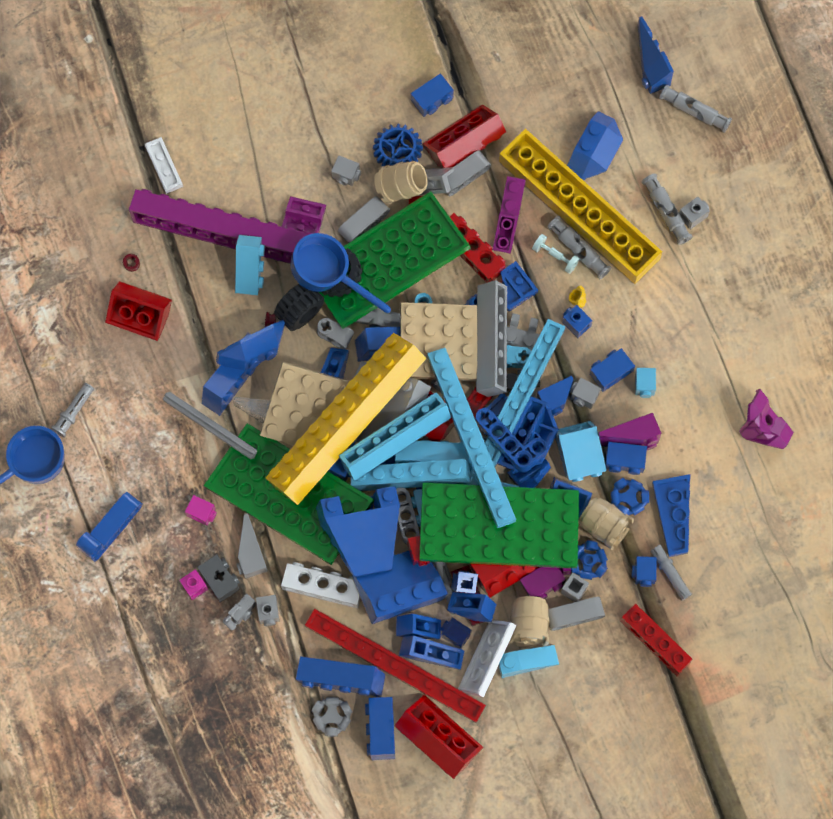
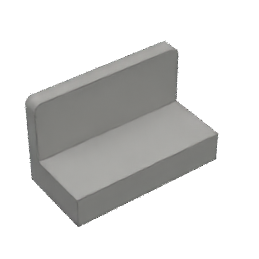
M453 167L425 169L428 179L427 188L420 195L427 194L430 191L433 194L451 191L447 176L454 172Z

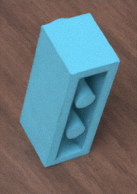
M239 235L236 244L235 293L258 295L259 289L263 288L264 277H261V272L264 271V261H261V256H264L265 245H262V237Z

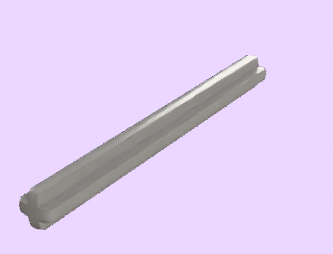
M168 392L164 395V402L247 458L252 459L256 456L257 450L173 393Z

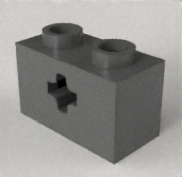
M215 555L197 567L220 603L240 590L238 587L240 582L234 573L230 575L227 568H229V565L224 557L220 559L218 555ZM220 574L221 576H223L224 580L220 581L217 578V575Z

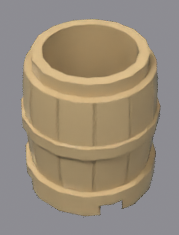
M415 161L379 167V172L375 173L376 191L378 194L381 193L383 196L381 200L385 203L412 198L422 194L427 188L428 179L426 171L420 163Z
M597 497L589 503L579 519V523L584 530L590 533L592 537L605 543V546L611 550H614L613 545L618 546L630 530L627 528V525L634 522V518L628 514L625 515L614 504Z
M534 596L516 598L512 606V615L510 616V621L516 625V628L510 638V644L514 641L516 646L524 648H538V644L542 643L543 647L549 644V634H547L549 609L546 600Z

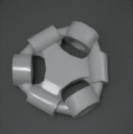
M326 697L325 700H318L312 709L314 719L312 720L318 731L321 730L326 737H338V734L341 731H345L351 722L350 716L353 712L347 701L339 700L337 697ZM326 705L328 707L327 712L324 716H319ZM337 706H341L346 716L341 717L338 714ZM334 723L337 724L338 728H325L326 724Z

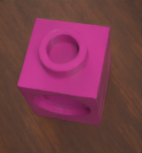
M193 495L185 510L187 517L208 526L209 522L214 521L217 512L215 511L214 504Z
M196 569L179 580L191 600L208 591L205 582Z

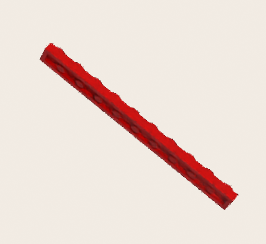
M316 609L313 610L305 624L306 628L477 723L486 707L482 702Z

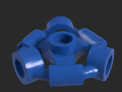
M624 478L614 483V489L611 492V504H614L625 515L633 514L635 516L645 509L644 507L649 503V490H646L642 483L634 479L626 480ZM629 485V489L626 492H618L619 490ZM638 491H641V503L637 502L636 499ZM623 502L628 504L630 506V510L623 505H619V503Z
M590 540L585 541L582 545H578V559L581 560L583 569L579 570L578 566L577 569L571 568V572L583 579L601 578L608 569L606 564L608 559L604 549H601L597 542ZM584 549L589 551H596V553L588 554L584 552ZM597 562L601 563L595 573H593L592 567Z

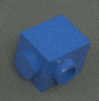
M578 305L574 308L569 307L563 313L562 323L577 338L592 326L593 320Z
M637 556L635 566H632V578H635V584H640L642 587H650L652 584H655L657 557Z

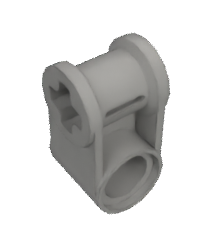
M328 318L321 319L317 325L318 336L340 349L346 350L354 335V331L349 327L342 329L339 323ZM329 327V330L323 331V328Z

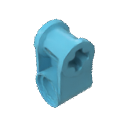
M507 345V368L522 369L531 350L526 347Z

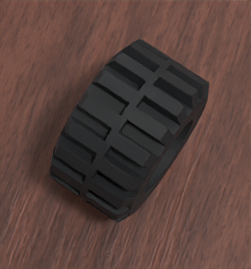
M297 284L278 302L274 315L280 321L284 320L285 326L290 331H295L306 325L316 316L322 308L325 298L319 292L308 290Z

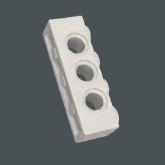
M297 562L287 563L281 584L282 590L357 609L361 599L352 576L348 579L341 577L342 575L337 572H330L328 574L317 567L308 569L304 568L303 564ZM303 575L310 578L305 584L299 582V578ZM321 580H326L329 584L326 588H320L318 583ZM345 585L347 586V591L339 593L337 587Z

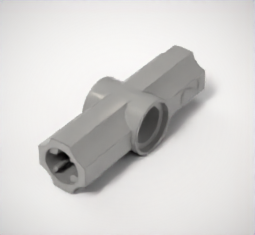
M376 308L355 323L366 324L371 328L400 327V313L391 311L390 313H385L381 309Z

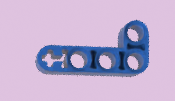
M482 408L476 413L477 426L519 472L529 471L546 456L547 445L543 439L535 438L523 446L490 409ZM484 417L486 419L488 417V422L486 420L482 421L481 418ZM495 430L503 432L501 436H494L492 433ZM508 444H513L516 448L509 451L505 447ZM535 446H541L543 450L541 452H535L533 451V448ZM526 458L529 462L521 465L518 463V460Z
M125 492L90 534L85 532L76 543L77 548L93 562H96L139 512L143 503L129 492Z

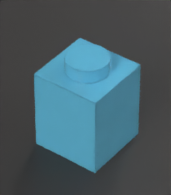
M637 368L635 372V395H640L641 398L654 396L656 392V368Z

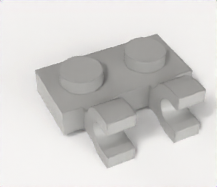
M513 313L510 327H507V345L526 347L532 351L540 334L536 333L539 319L531 318L528 331L517 329L520 315Z

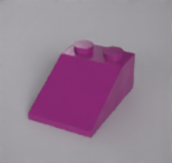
M653 413L598 433L601 446L607 447L608 442L647 446V450L657 447L662 434Z

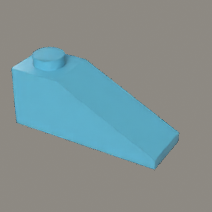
M555 645L503 654L499 662L501 677H510L559 665Z

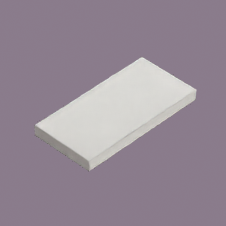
M498 620L488 622L458 690L469 695L484 697L516 628L515 624Z

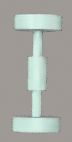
M541 234L534 243L532 250L539 252L543 247L549 251L548 254L559 261L563 260L566 262L565 271L571 274L580 258L576 255L571 260L563 257L564 254L553 247L550 248L545 245L547 236Z

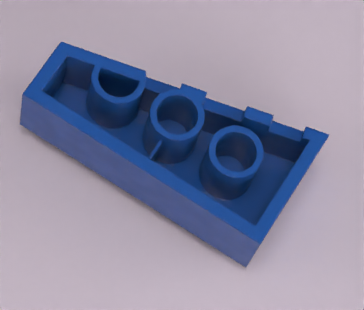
M300 656L296 680L302 684V687L306 688L318 686L320 689L327 691L335 689L343 693L352 692L364 696L382 697L386 674L376 666Z

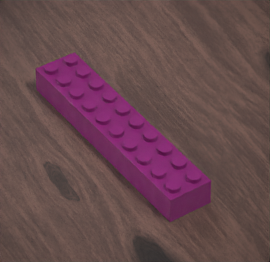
M135 189L129 207L133 223L235 250L239 235L262 237V245H265L264 256L262 257L288 264L291 262V257L297 243L303 237L313 234L307 231L304 233L298 232L292 227H279L273 222L263 223L254 217L244 218L242 215L234 212L231 214L225 213L219 208H206L205 205L200 203L191 204L181 198L175 200L165 194H152L151 191L146 189Z

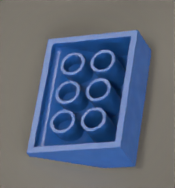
M409 551L393 556L392 570L353 577L371 624L440 602L448 594L443 580L432 562L424 566L413 565Z

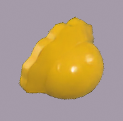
M579 285L569 294L570 303L578 305L580 308L584 307L586 303V294L582 285Z

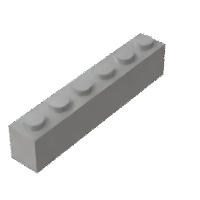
M496 280L478 285L476 388L477 392L487 397L507 392V286Z

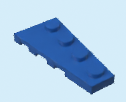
M691 474L652 482L668 557L688 554Z

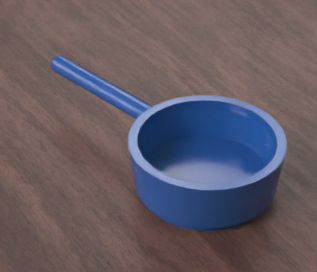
M314 233L303 237L297 243L291 257L290 267L295 280L302 287L311 291L322 292L331 289L342 281L385 313H390V306L346 276L349 259L345 248L338 240L327 234Z
M29 426L18 431L11 438L7 446L6 460L10 469L0 475V484L14 474L30 484H44L53 480L61 472L65 460L64 447L59 436L51 429L43 426Z

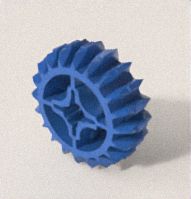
M399 123L395 128L390 124L389 130L384 127L383 133L378 132V138L374 139L375 145H373V150L375 152L373 154L377 158V163H382L383 167L400 162H418L417 158L422 157L421 151H423V146H421L422 140L418 139V132L413 133V128L407 130L406 124L403 128H400ZM404 138L412 144L413 148L404 143ZM383 148L391 152V158L384 153Z

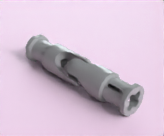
M669 85L664 87L659 97L660 100L664 99L672 103L674 107L698 118L700 121L722 129L723 133L727 131L732 121L731 117L727 118L719 114V111L683 92L671 89ZM686 104H692V107L689 108Z
M651 174L642 180V184L646 185L649 190L650 198L659 209L669 230L677 238V244L682 245L691 240L693 236L689 234L684 226L685 222L675 205L670 201L667 191L664 187H661L657 180V174ZM671 212L674 213V217H670L668 215Z
M560 216L555 217L549 223L547 228L549 230L552 229L559 236L558 239L570 248L588 269L591 268L598 275L599 279L604 278L610 272L612 267L610 265L607 266L600 259V256L571 227H567L561 221ZM586 250V256H583L581 252Z

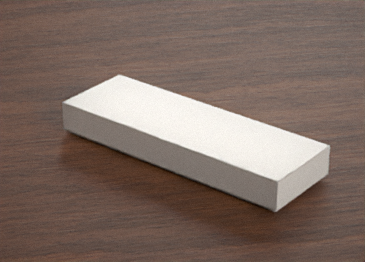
M162 137L144 144L166 194L183 187Z

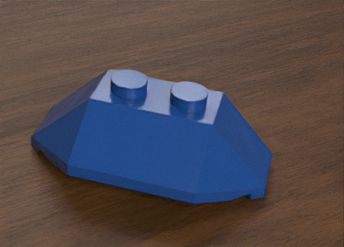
M598 111L591 118L578 141L567 166L582 180L606 172L621 146L623 137L615 119Z
M284 320L271 324L218 351L216 357L217 364L245 371L249 368H256L265 360H272L276 357L285 326Z
M531 396L512 432L523 446L535 438L543 439L547 445V453L559 431L548 402ZM508 444L505 448L511 451L516 447L513 444ZM535 446L533 448V451L535 452H541L543 450L541 446ZM501 454L497 464L517 471L508 459ZM544 457L540 462H538L536 465L542 464L543 461H544V459H545V457ZM526 458L518 460V463L521 465L529 462Z

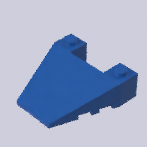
M395 486L376 489L372 496L375 509L344 514L339 496L321 499L316 506L321 527L327 532L331 543L341 554L340 557L353 577L392 570L400 508Z

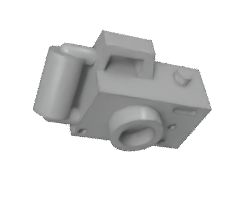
M246 594L228 612L229 615L223 619V623L230 630H234L236 625H239L242 620L247 621L253 613L251 610L255 607L256 601Z

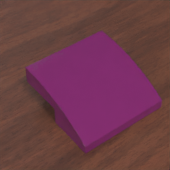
M290 196L281 227H292L302 233L305 231L313 234L319 233L326 205Z

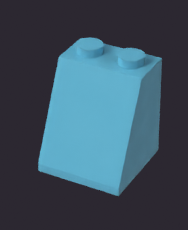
M588 421L559 429L555 440L568 480L577 482L583 480L585 476L597 477L602 475V472L607 471L596 425Z

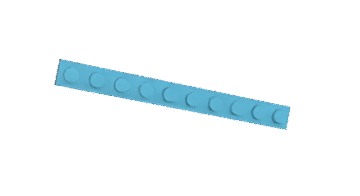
M550 319L547 320L498 416V419L511 433L514 431L565 331V326ZM495 430L492 434L494 436H501L503 432ZM487 438L485 445L494 467H496L502 453ZM473 468L470 471V484L464 485H479Z
M446 348L427 353V358L496 527L500 528L516 522L513 510Z

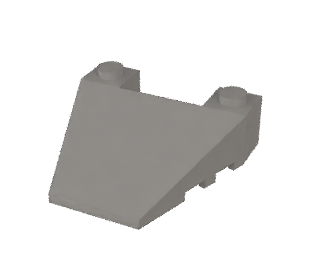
M360 362L356 374L360 371L361 367H363L367 362ZM410 377L356 438V442L359 443L424 401L428 396L431 386Z

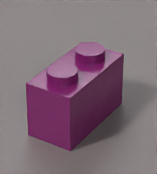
M540 567L520 579V583L528 596L546 599L548 597L547 594L551 591L558 592L564 586L563 584L566 583V579L559 568Z

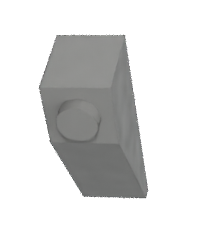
M248 513L244 514L238 553L240 563L236 564L240 575L244 574L245 579L268 571Z

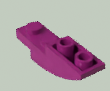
M507 176L493 244L494 251L511 254L523 199L525 179Z

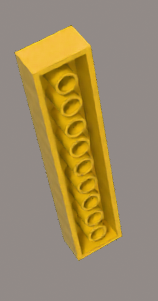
M526 128L500 152L499 162L516 178L525 179V186L632 283L636 284L661 259L663 251Z
M393 333L386 339L379 350L373 354L371 359L361 367L360 371L348 382L341 393L334 398V401L321 413L319 418L310 425L304 435L296 441L289 452L270 471L266 479L278 491L298 505L339 459V455L347 450L426 360V357L412 343Z

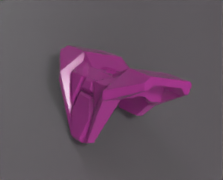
M757 389L752 402L748 404L747 421L740 428L739 432L746 440L784 449L794 432L782 417H778L769 405V399L762 390Z

